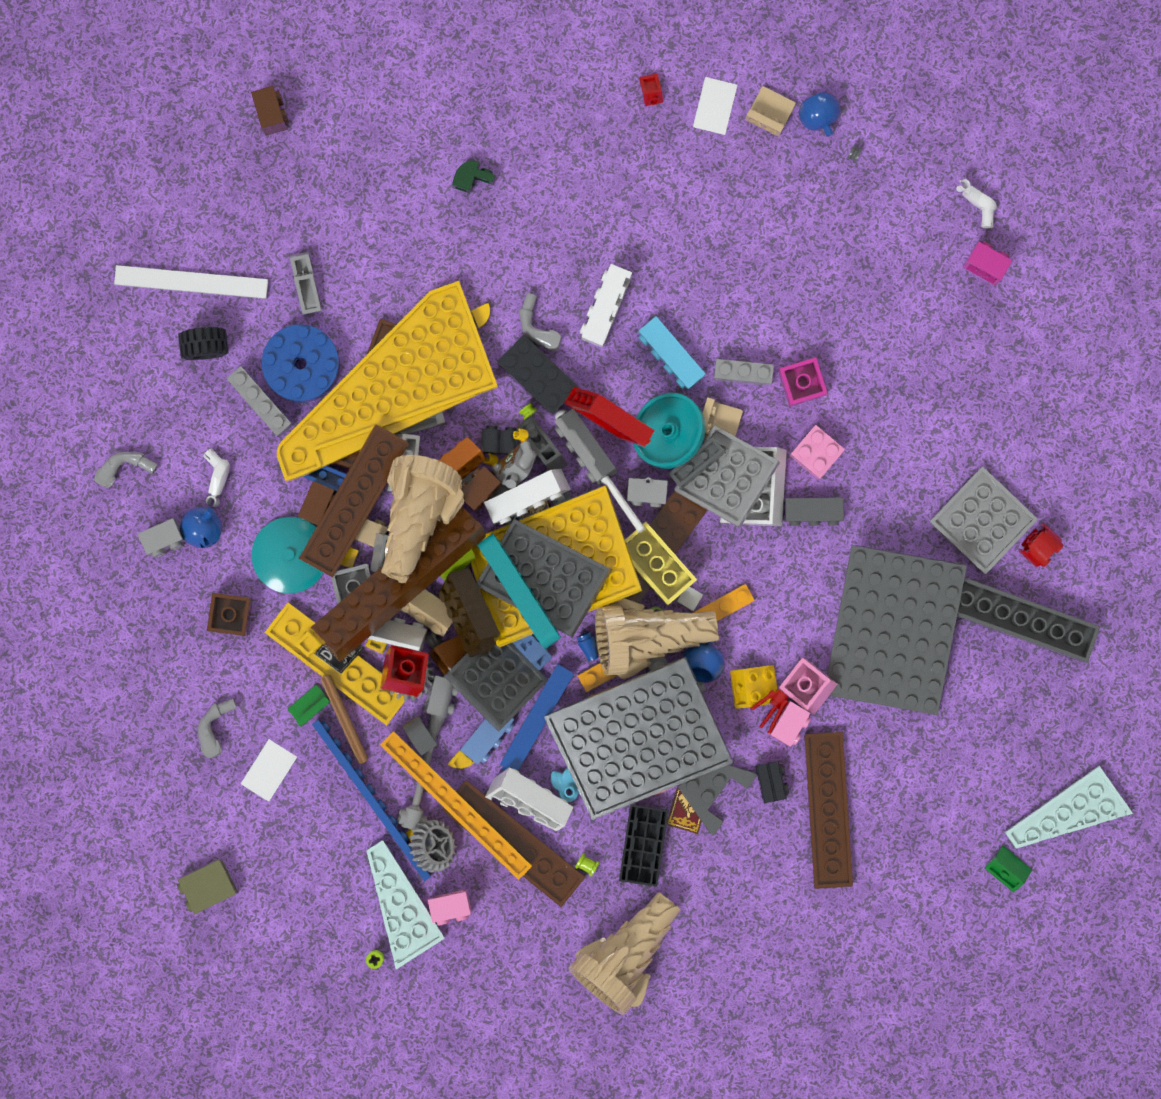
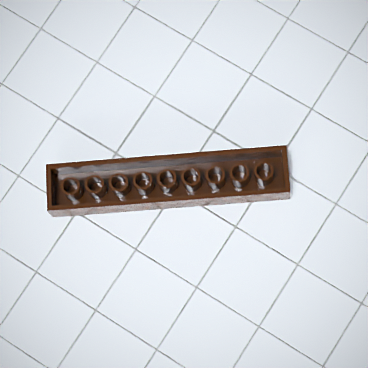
M462 506L449 524H444L442 519L440 521L437 520L433 535L429 536L426 550L421 552L420 559L406 583H399L398 580L388 577L381 572L382 567H380L311 626L315 637L341 662L486 537L483 526Z

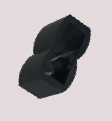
M486 426V429H482V453L508 455L520 445V440L513 437V432L517 431V428L505 427V430H497L498 426Z

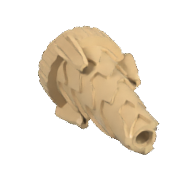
M420 455L396 457L392 462L387 479L394 496L387 529L390 533L385 547V560L381 572L392 579L398 580L399 583H406L420 559L421 552L426 550L429 536L433 535L437 520L440 521L442 519L444 524H449L464 503V494L461 490L462 480L458 472L443 462Z
M623 598L596 609L595 613L596 642L602 670L605 675L616 674L621 679L631 677L651 666L650 659L648 658L665 657V653L680 652L684 648L699 647L700 643L719 640L718 625L714 611L692 614L673 613V610L653 612V609L644 610L643 604Z
M657 892L646 907L640 910L629 922L625 921L614 935L611 933L607 939L603 937L580 949L576 953L575 961L568 968L569 971L601 1002L621 1015L626 1014L631 1007L640 1006L651 978L649 974L643 973V971L653 961L651 957L661 946L664 936L672 928L670 924L680 912V908Z

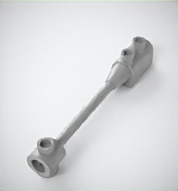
M433 675L434 680L430 681L433 685L428 689L423 712L430 714L428 730L436 740V736L439 734L445 718H447L448 714L452 715L454 711V704L451 703L452 695L457 696L458 690L446 678ZM434 748L424 754L423 760L428 765H430ZM418 782L412 805L405 807V809L401 808L397 823L401 824L402 827L413 830L417 828L416 825L427 821V816H424V811L420 808L424 788Z

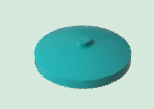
M666 393L659 395L647 402L636 417V419L655 431L648 445L643 447L634 444V448L645 462L656 468L671 469L685 464L698 452L703 443L706 429L704 415L694 401L682 394Z
M283 517L268 523L261 529L254 540L251 558L257 576L266 586L281 593L293 594L308 590L322 578L324 572L299 559L316 528L313 524L297 517Z

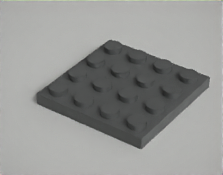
M495 643L491 652L471 658L467 652L444 676L498 732L548 681L512 643L500 648Z

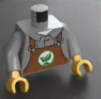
M518 428L519 432H513L514 439L521 440V444L500 460L499 464H497V455L488 453L490 459L485 457L484 463L492 466V471L497 479L508 488H515L517 484L529 475L537 455L532 450L530 442L527 441L529 434L525 429Z

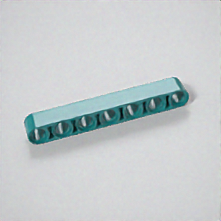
M494 533L477 544L542 647L546 649L561 639L555 626Z

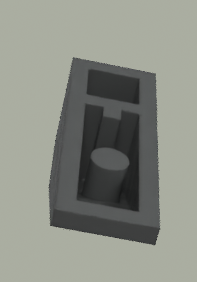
M533 416L517 426V428L528 431L527 441L530 442L531 448L537 453L538 458L548 471L563 469L568 465Z

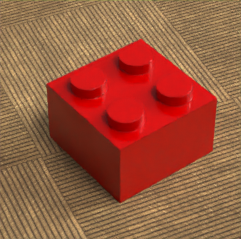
M391 645L385 653L380 689L418 697L424 689L429 653Z

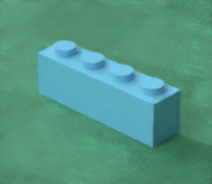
M657 316L638 331L640 335L638 337L644 346L648 344L651 347V354L656 360H662L665 364L663 368L669 375L674 374L677 378L675 382L682 390L686 388L688 391L705 377V372Z

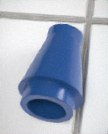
M591 631L577 636L578 641L576 643L587 657V660L597 659L599 656L597 654L595 637L591 634Z

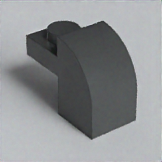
M417 716L402 726L421 756L437 746L435 739L421 717Z

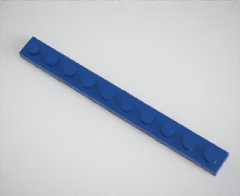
M320 720L314 722L312 725L419 875L424 881L432 876L430 872L422 870V867L416 866L417 861L412 860L414 855L409 853L412 848L407 842L410 840L403 830L399 831L396 827L398 824L397 820L393 815L389 816L386 813L385 809L387 807L381 799L377 800L373 795L376 791L370 783L366 785L362 778L365 776L359 768L355 769L351 764L353 759L348 752L343 753L340 749L342 744L336 736L333 738L330 735L329 731L331 729L328 724Z

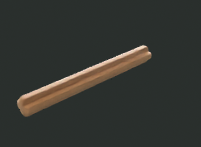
M325 675L320 679L357 762L362 764L368 760L367 754L331 675Z

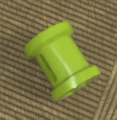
M582 853L575 868L584 870L592 877L600 862H595L586 857L585 853Z
M378 950L371 951L366 957V964L372 969L379 968L384 961L383 953ZM373 955L380 958L377 964L374 961H370Z

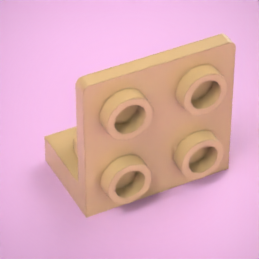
M762 86L745 120L779 137L796 103Z
M707 397L703 409L706 425L704 439L707 438L714 425L736 436L743 411L714 402L715 399Z

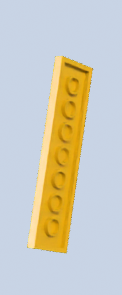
M287 602L264 633L322 677L331 675L336 688L387 726L405 703L404 696L401 695L397 699L396 692L391 695V691L380 689L382 673L360 656H357L342 674L314 653L308 658L295 643L308 630L314 635L311 626L315 622Z

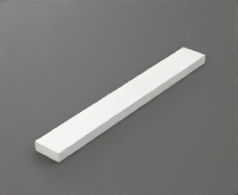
M116 265L114 284L119 286L267 299L269 282L268 279Z

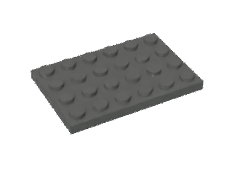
M514 519L500 543L556 630L573 638L612 570ZM488 563L476 583L478 588L517 608Z

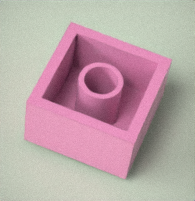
M815 425L789 456L819 480L845 449Z
M802 657L779 688L806 711L815 715L838 684L813 663Z
M788 701L789 703L785 706L772 733L769 735L791 747L792 744L796 745L801 737L799 734L800 730L808 726L811 720L809 718L811 713Z
M467 889L429 897L428 899L432 923L437 922V925L447 924L450 919L456 918V921L466 920L469 917L468 915L472 913Z

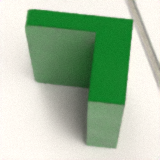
M315 685L290 706L288 711L296 719L298 725L303 727L330 703V700L319 686Z
M1005 846L1000 847L996 856L984 867L1013 893L1025 884L1032 871L1029 866Z

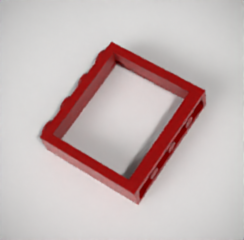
M573 387L564 402L621 440L643 447L651 442L650 438L655 430L598 393Z

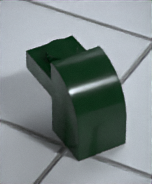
M468 161L457 169L452 182V188L471 194L475 180L494 185L496 177L492 174L493 171L482 168V170H479L480 163L478 161Z

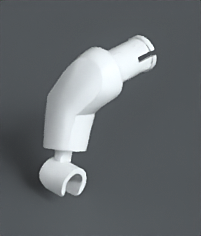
M967 179L960 180L963 187L957 186V191L963 192L962 195L972 205L982 211L981 227L994 228L993 216L994 211L997 209L996 202L977 188L970 186V182Z
M211 448L203 455L214 467L208 493H211V496L206 498V503L210 505L211 500L214 498L213 507H217L220 504V499L217 495H221L229 474L230 464L228 460H222Z

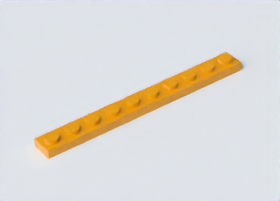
M744 584L693 613L714 611L718 621L755 600L747 585ZM599 663L577 676L585 691L588 692L618 675H605Z
M394 731L380 744L518 880L532 867L517 850Z

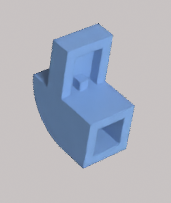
M532 635L512 642L538 670L543 668L553 658Z

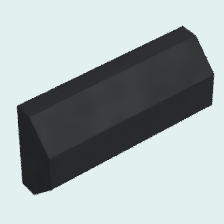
M630 804L619 881L657 887L669 810Z

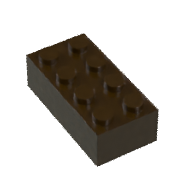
M467 568L448 574L439 591V597L447 608L448 617L452 619L455 625V631L462 640L464 650L468 652L470 658L491 652L500 636V632L470 569Z

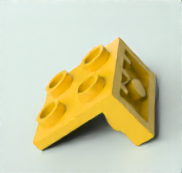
M774 665L730 671L735 709L752 707L767 696L771 690L774 692L777 690ZM768 699L762 705H769L771 699Z

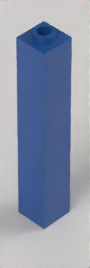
M557 664L500 763L503 766L501 770L505 771L509 767L519 770L546 723L544 716L554 710L574 673Z

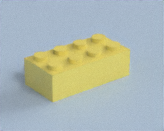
M645 522L642 524L645 530L641 533H638L637 530L625 539L635 570L668 606L697 579L649 524Z

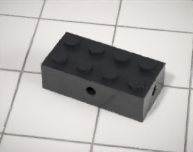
M524 334L497 361V364L552 417L565 405L564 402L573 387L579 388Z

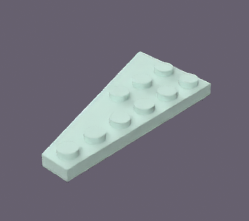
M1097 766L1004 833L1017 849L1133 813L1101 767Z
M382 840L368 849L367 855L395 968L398 969L445 939V936L436 922L432 923L431 914L388 846Z

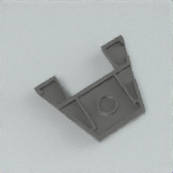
M726 765L679 784L677 787L709 833L714 836L723 821L708 811L710 806L731 778L748 789L757 777V774Z

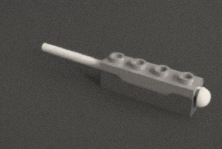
M564 409L557 411L555 415L556 420L554 421L557 426L555 431L560 438L565 437L567 440L565 445L571 453L575 451L578 456L576 458L577 462L582 468H587L589 472L586 474L591 482L594 483L596 481L599 486L604 483L638 533L644 531V526L611 480L613 476L618 474L617 469L574 409H571L569 412Z

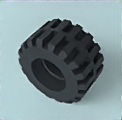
M201 327L188 329L178 334L180 357L182 359H214L229 353L227 333L224 328Z

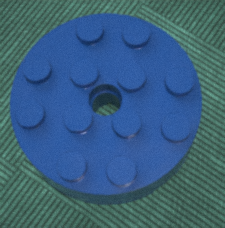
M291 325L279 330L267 342L262 355V371L268 385L279 396L295 403H309L324 397L334 387L340 373V357L334 343L321 330L309 325ZM299 360H306L307 364L305 368L298 369L297 362Z

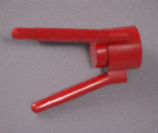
M779 689L775 692L771 690L767 696L750 708L754 710L768 699H771L769 703L773 707L760 724V728H763L776 709H779L770 725L768 734L772 733L781 713L789 703V697Z

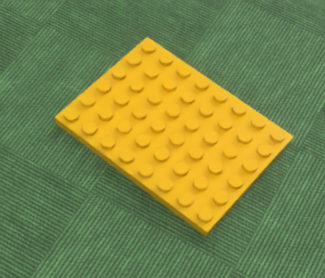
M606 486L519 520V522L612 570L588 612L642 591ZM511 524L485 534V538L494 533L501 542ZM478 545L472 548L476 558L471 562L476 581H478L488 561ZM479 588L500 632V636L496 641L499 648L534 634L517 608Z

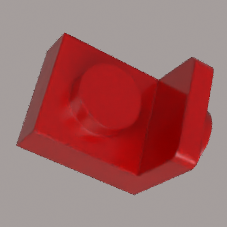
M658 74L639 77L644 105L650 106L663 103Z

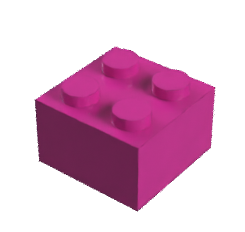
M984 241L982 243L978 242L972 249L963 268L996 286L1002 280L1012 260L1009 259L1010 256L1002 251L998 253L993 250V246Z
M816 357L779 368L778 373L789 407L825 397L828 394Z

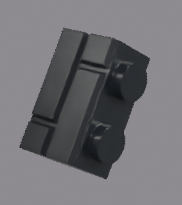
M777 760L755 765L763 803L787 799L786 794H789V788L787 783H783L782 776L785 775L783 764H779Z

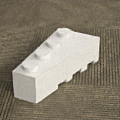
M610 264L608 271L605 270L601 279L603 281L602 287L597 289L594 299H597L595 305H591L587 313L589 320L587 324L583 323L580 330L582 340L603 348L632 278V272Z
M553 469L484 502L493 524L500 522L503 525L511 521L510 517L515 515L517 517L528 513V509L532 507L536 509L544 505L545 501L549 499L551 501L561 497L562 493L571 489L562 469Z
M510 767L493 779L485 796L490 800L492 797L500 800V805L505 807L509 805L517 808L518 813L521 815L534 816V821L555 831L560 830L566 825L573 806L569 805L566 800L558 798L550 790L540 787L534 780L524 777L518 770L511 769Z

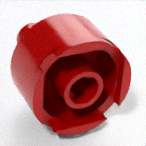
M1045 523L1040 525L1042 528L1039 531L1035 528L1021 544L1023 549H1018V552L1035 567L1041 565L1044 568L1051 561L1050 557L1054 553H1058L1064 546L1061 543L1062 539Z

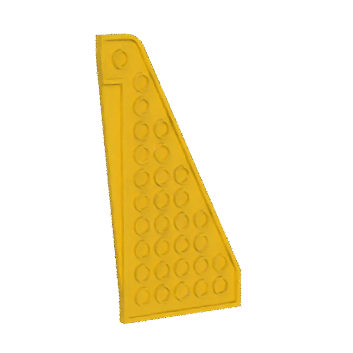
M459 281L429 291L280 442L277 448V459L286 482L308 475L361 450L375 424L396 434L479 394L498 388Z

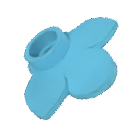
M568 767L563 774L552 771L551 784L554 789L559 791L560 798L567 802L574 801L579 791ZM567 789L572 791L571 796L566 794Z

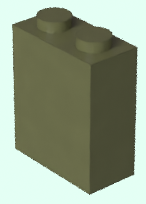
M222 858L178 879L179 884H177L181 895L184 894L187 899L185 904L189 912L193 911L194 915L238 893Z

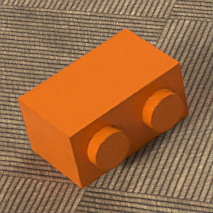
M466 437L458 442L451 451L445 453L438 461L451 466L458 472L462 480L486 459L482 451Z

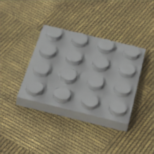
M714 425L703 444L714 437L726 453L683 489L677 485L674 491L740 528L780 462Z
M982 466L929 523L986 575L1038 518Z

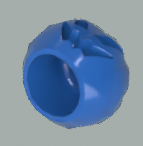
M822 92L804 100L800 105L798 113L800 121L805 128L813 131L823 129L826 136L829 137L834 134L830 125H833L840 117L841 108L833 95Z
M210 507L189 509L183 515L180 523V532L188 544L196 548H206L215 545L220 539L223 529L220 518Z
M713 642L700 643L699 647H691L684 652L683 657L687 658L698 682H712L719 678L724 671V656L719 649L713 646Z

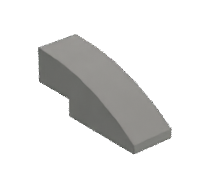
M309 251L290 255L302 314L321 311Z

